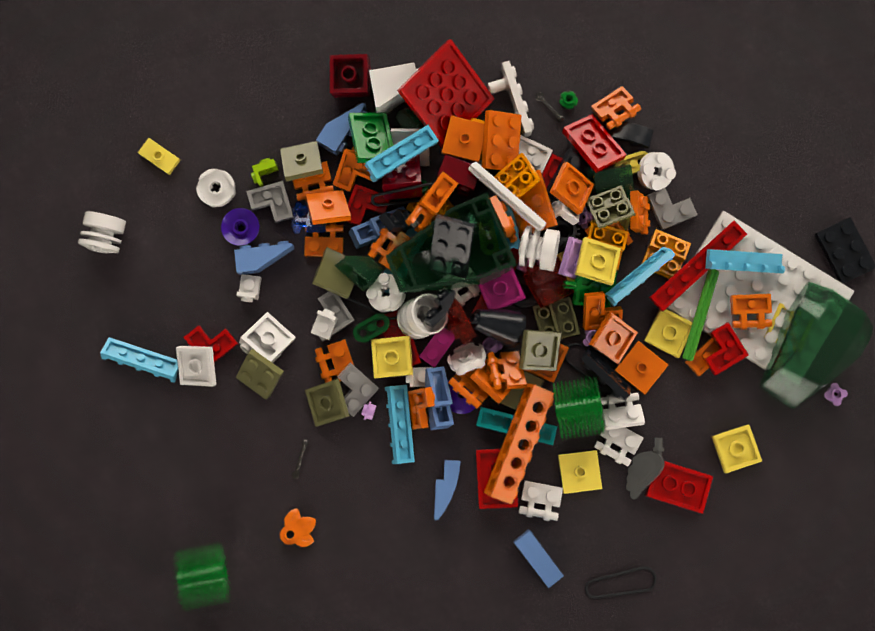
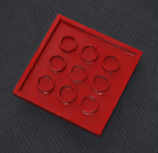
M452 39L447 40L397 90L424 126L429 125L439 141L437 143L442 149L451 116L467 120L477 118L494 100L492 94Z

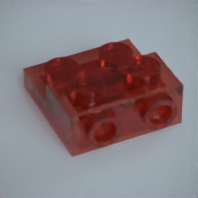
M559 257L556 259L553 271L542 270L535 262L533 268L528 266L526 268L527 271L522 275L540 308H544L574 293L573 289L563 288L564 280H568L565 276L558 274L561 265Z
M454 298L448 310L449 322L446 325L455 339L459 338L462 344H467L476 337V334L461 304Z

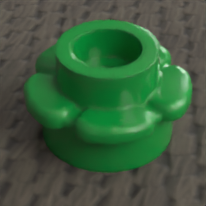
M563 92L560 95L561 99L559 102L563 108L572 109L574 105H577L578 98L574 92Z

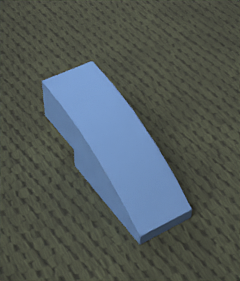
M397 209L392 210V211H389V212H387V213H391V214H392V213H394ZM379 216L350 229L349 235L356 249L377 241L380 236L379 232L382 228H385V225L378 218Z
M445 368L425 369V387H432L435 395V406L427 408L430 430L449 428L454 425L450 405L453 403Z
M445 460L444 479H436L434 520H438L453 496L459 476L460 460Z
M529 529L513 541L548 588L563 577L561 571Z

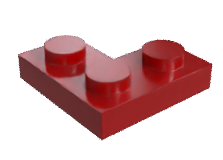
M355 184L347 204L351 220L346 222L360 225L366 210L382 214L387 211L388 206L373 205L371 197L379 192ZM384 195L374 198V202L378 204L390 203V200L384 199Z
M729 322L710 332L720 349L704 360L714 375L721 373L749 356Z
M197 326L184 337L190 346L212 347L214 363L239 344L226 328L213 339L209 338L201 326Z

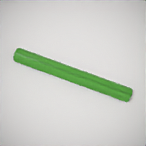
M709 269L683 353V359L693 361L719 276V271L716 269Z

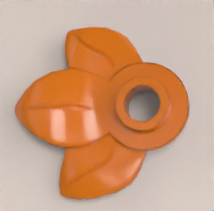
M297 508L291 510L284 518L285 527L280 532L281 541L286 545L296 544L300 547L311 545L314 539L309 533L314 529L316 519L312 517L301 518ZM292 531L294 534L293 538H288L286 533Z

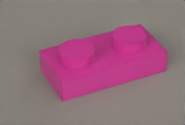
M446 328L435 333L419 357L435 368L457 336Z

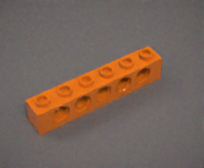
M527 383L484 491L487 495L512 504L513 500L517 497L519 483L525 476L526 465L532 458L533 447L538 442L540 429L546 422L548 408L553 404V392ZM537 402V409L533 411V405ZM530 421V427L526 430V423ZM523 439V445L519 448L518 443ZM516 458L515 465L511 466V461ZM509 476V482L504 485V479Z

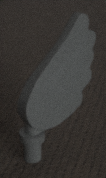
M655 438L653 451L642 452L633 457V464L627 471L628 483L626 485V489L630 491L631 499L636 500L645 488L663 471L665 465L662 457V452H664L663 438Z

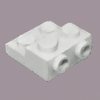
M267 312L241 336L239 343L241 344L240 348L248 354L250 350L254 349L273 363L296 337Z

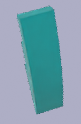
M481 407L476 426L507 434L514 415ZM530 421L526 423V430L530 427ZM545 423L540 429L538 442L554 445L558 427Z

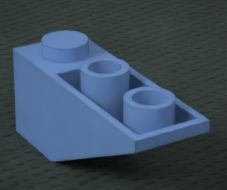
M361 103L327 123L316 139L318 145L338 156L339 152L342 153L347 146L346 141L351 136L348 115L349 113H367L366 104Z
M289 241L277 242L278 245L271 246L270 243H262L258 245L259 247L251 248L250 245L240 246V249L234 250L236 272L239 275L260 273L294 250V245L289 243Z

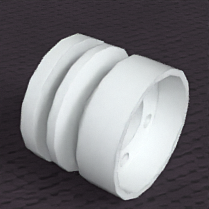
M86 211L83 225L91 228V230L81 231L80 235L88 239H79L78 244L95 252L105 254L119 253L120 248L112 244H121V240L113 236L114 234H123L126 221L111 215Z
M526 226L519 245V265L525 267L529 258L530 268H533L536 260H539L540 269L553 271L559 248L560 231L547 229L544 237H540V231L535 229L532 235V226Z
M430 293L422 294L401 305L397 314V322L403 334L410 336L412 339H422L444 329L448 320V312L434 327L427 325L424 321V318L427 316L426 313L433 307H438L433 301L437 298L436 295Z

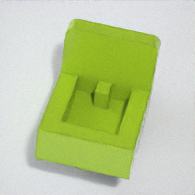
M266 158L261 160L259 164L252 166L254 172L251 173L255 184L258 183L260 187H263L264 183L261 176L278 171L279 169L274 159Z

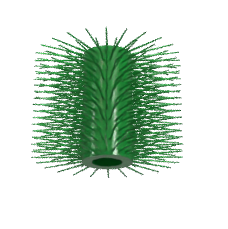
M585 377L586 385L584 386L577 379L578 390L575 386V380L573 381L574 388H572L571 383L568 388L566 382L565 391L561 382V390L559 384L557 385L559 401L557 400L555 384H553L555 413L559 422L561 438H563L562 429H564L567 439L566 426H568L569 437L572 434L570 427H572L573 434L575 433L574 424H576L578 437L580 435L579 427L582 434L585 431L587 437L588 427L591 434L592 429L596 434V425L599 431H601L599 429L601 428L605 432L603 430L605 422H603L602 402L599 387H597L595 380H593L595 383L593 384L590 378V382H588Z
M219 544L217 550L216 547L214 550L213 545L212 552L210 547L209 553L208 550L206 553L205 548L204 555L203 550L201 553L200 547L199 555L197 550V557H195V553L193 556L192 551L190 558V554L188 557L187 552L186 559L184 555L183 561L179 555L176 564L178 566L177 569H179L176 573V584H178L179 593L182 591L185 594L183 596V603L185 600L186 607L187 602L186 611L188 610L189 600L191 606V598H193L194 594L193 602L195 600V604L199 594L200 603L202 599V605L203 597L205 602L207 599V604L209 596L210 602L212 599V603L214 596L215 601L217 598V602L219 596L220 600L224 596L226 599L228 591L224 595L223 592L228 588L226 585L228 584L229 575H227L228 569L224 560V549L223 556H221Z

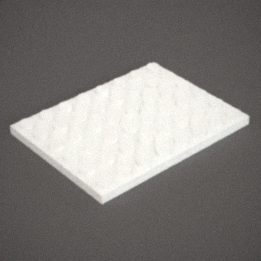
M723 211L697 253L735 220L747 235L730 251L783 254L782 266H785V272L782 274L716 269L719 271V276L702 331L712 337L711 331L726 322H729L732 327V321L739 320V315H731V295L771 294L772 313L765 314V319H773L779 303L785 306V309L782 308L779 316L776 317L772 332L766 334L768 327L764 329H757L756 327L747 328V330L732 329L749 354L745 358L793 388H797L854 293V290ZM708 271L666 309L693 322ZM796 310L798 312H801V317L789 311ZM756 314L747 315V320H756L757 318ZM813 318L815 321L800 354H798L793 349L794 347L798 348L808 323ZM787 321H794L797 324V326H794L792 323H787ZM782 327L785 328V331L787 333L792 334V336L785 335L782 332ZM779 339L784 341L785 343L783 345H779L775 343V341Z

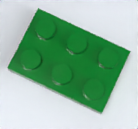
M349 113L348 121L357 163H366L394 146L386 113Z

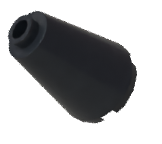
M477 309L471 313L469 318L473 329L509 348H515L521 342L518 339L520 334L523 335L526 328V317L524 314H521L522 311Z

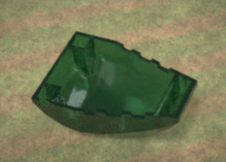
M488 193L454 206L443 215L475 224L470 265L466 279L429 269L435 220L424 230L416 233L409 241H405L386 255L400 293L482 285L500 277L517 266Z
M807 282L785 314L783 326L780 328L779 337L772 350V356L767 364L760 388L790 409L796 408L855 362L864 352L873 333V325L866 312L834 290Z

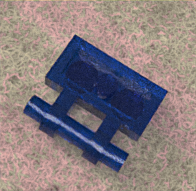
M300 202L295 203V207L292 210L294 219L291 224L293 233L299 234L303 227H306L307 233L326 232V223L312 225L308 206H302Z

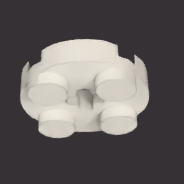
M650 152L646 154L639 163L641 166L640 171L637 173L642 186L651 190H661L667 187L676 175L671 158L663 152ZM654 167L659 169L657 175H653V172L655 171Z
M209 169L202 173L198 179L197 194L205 204L211 207H222L228 204L236 194L235 182L226 171ZM215 183L221 185L218 192L211 191Z
M382 273L372 281L366 296L371 306L382 313L395 311L405 300V285L397 276ZM390 289V295L383 297L384 291Z
M466 343L453 350L454 354L452 356L449 354L447 358L451 370L455 371L458 376H461L468 371L484 367L486 352L481 344L475 346L474 343Z

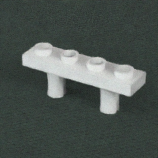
M506 61L501 66L503 79L488 83V89L491 94L503 90L509 92L515 111L514 114L521 115L522 135L529 137L531 136L532 129H534L533 121L531 118L528 119L526 113L528 112V106L526 101H522V88L520 83H516L515 77H517L515 67L511 66L510 61Z

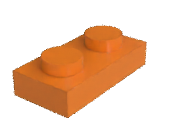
M711 337L696 351L693 361L687 360L685 362L697 376H701L709 368L704 359L720 349L714 338Z

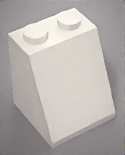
M415 63L369 70L377 113L388 114L405 102L397 90L418 70L415 68Z

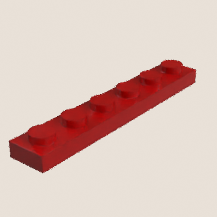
M735 220L732 221L649 298L663 312L709 270L705 269L707 249L730 251L747 233Z

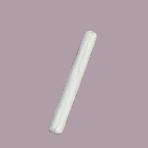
M477 162L470 165L468 170L537 231H541L545 227L546 222L481 165Z

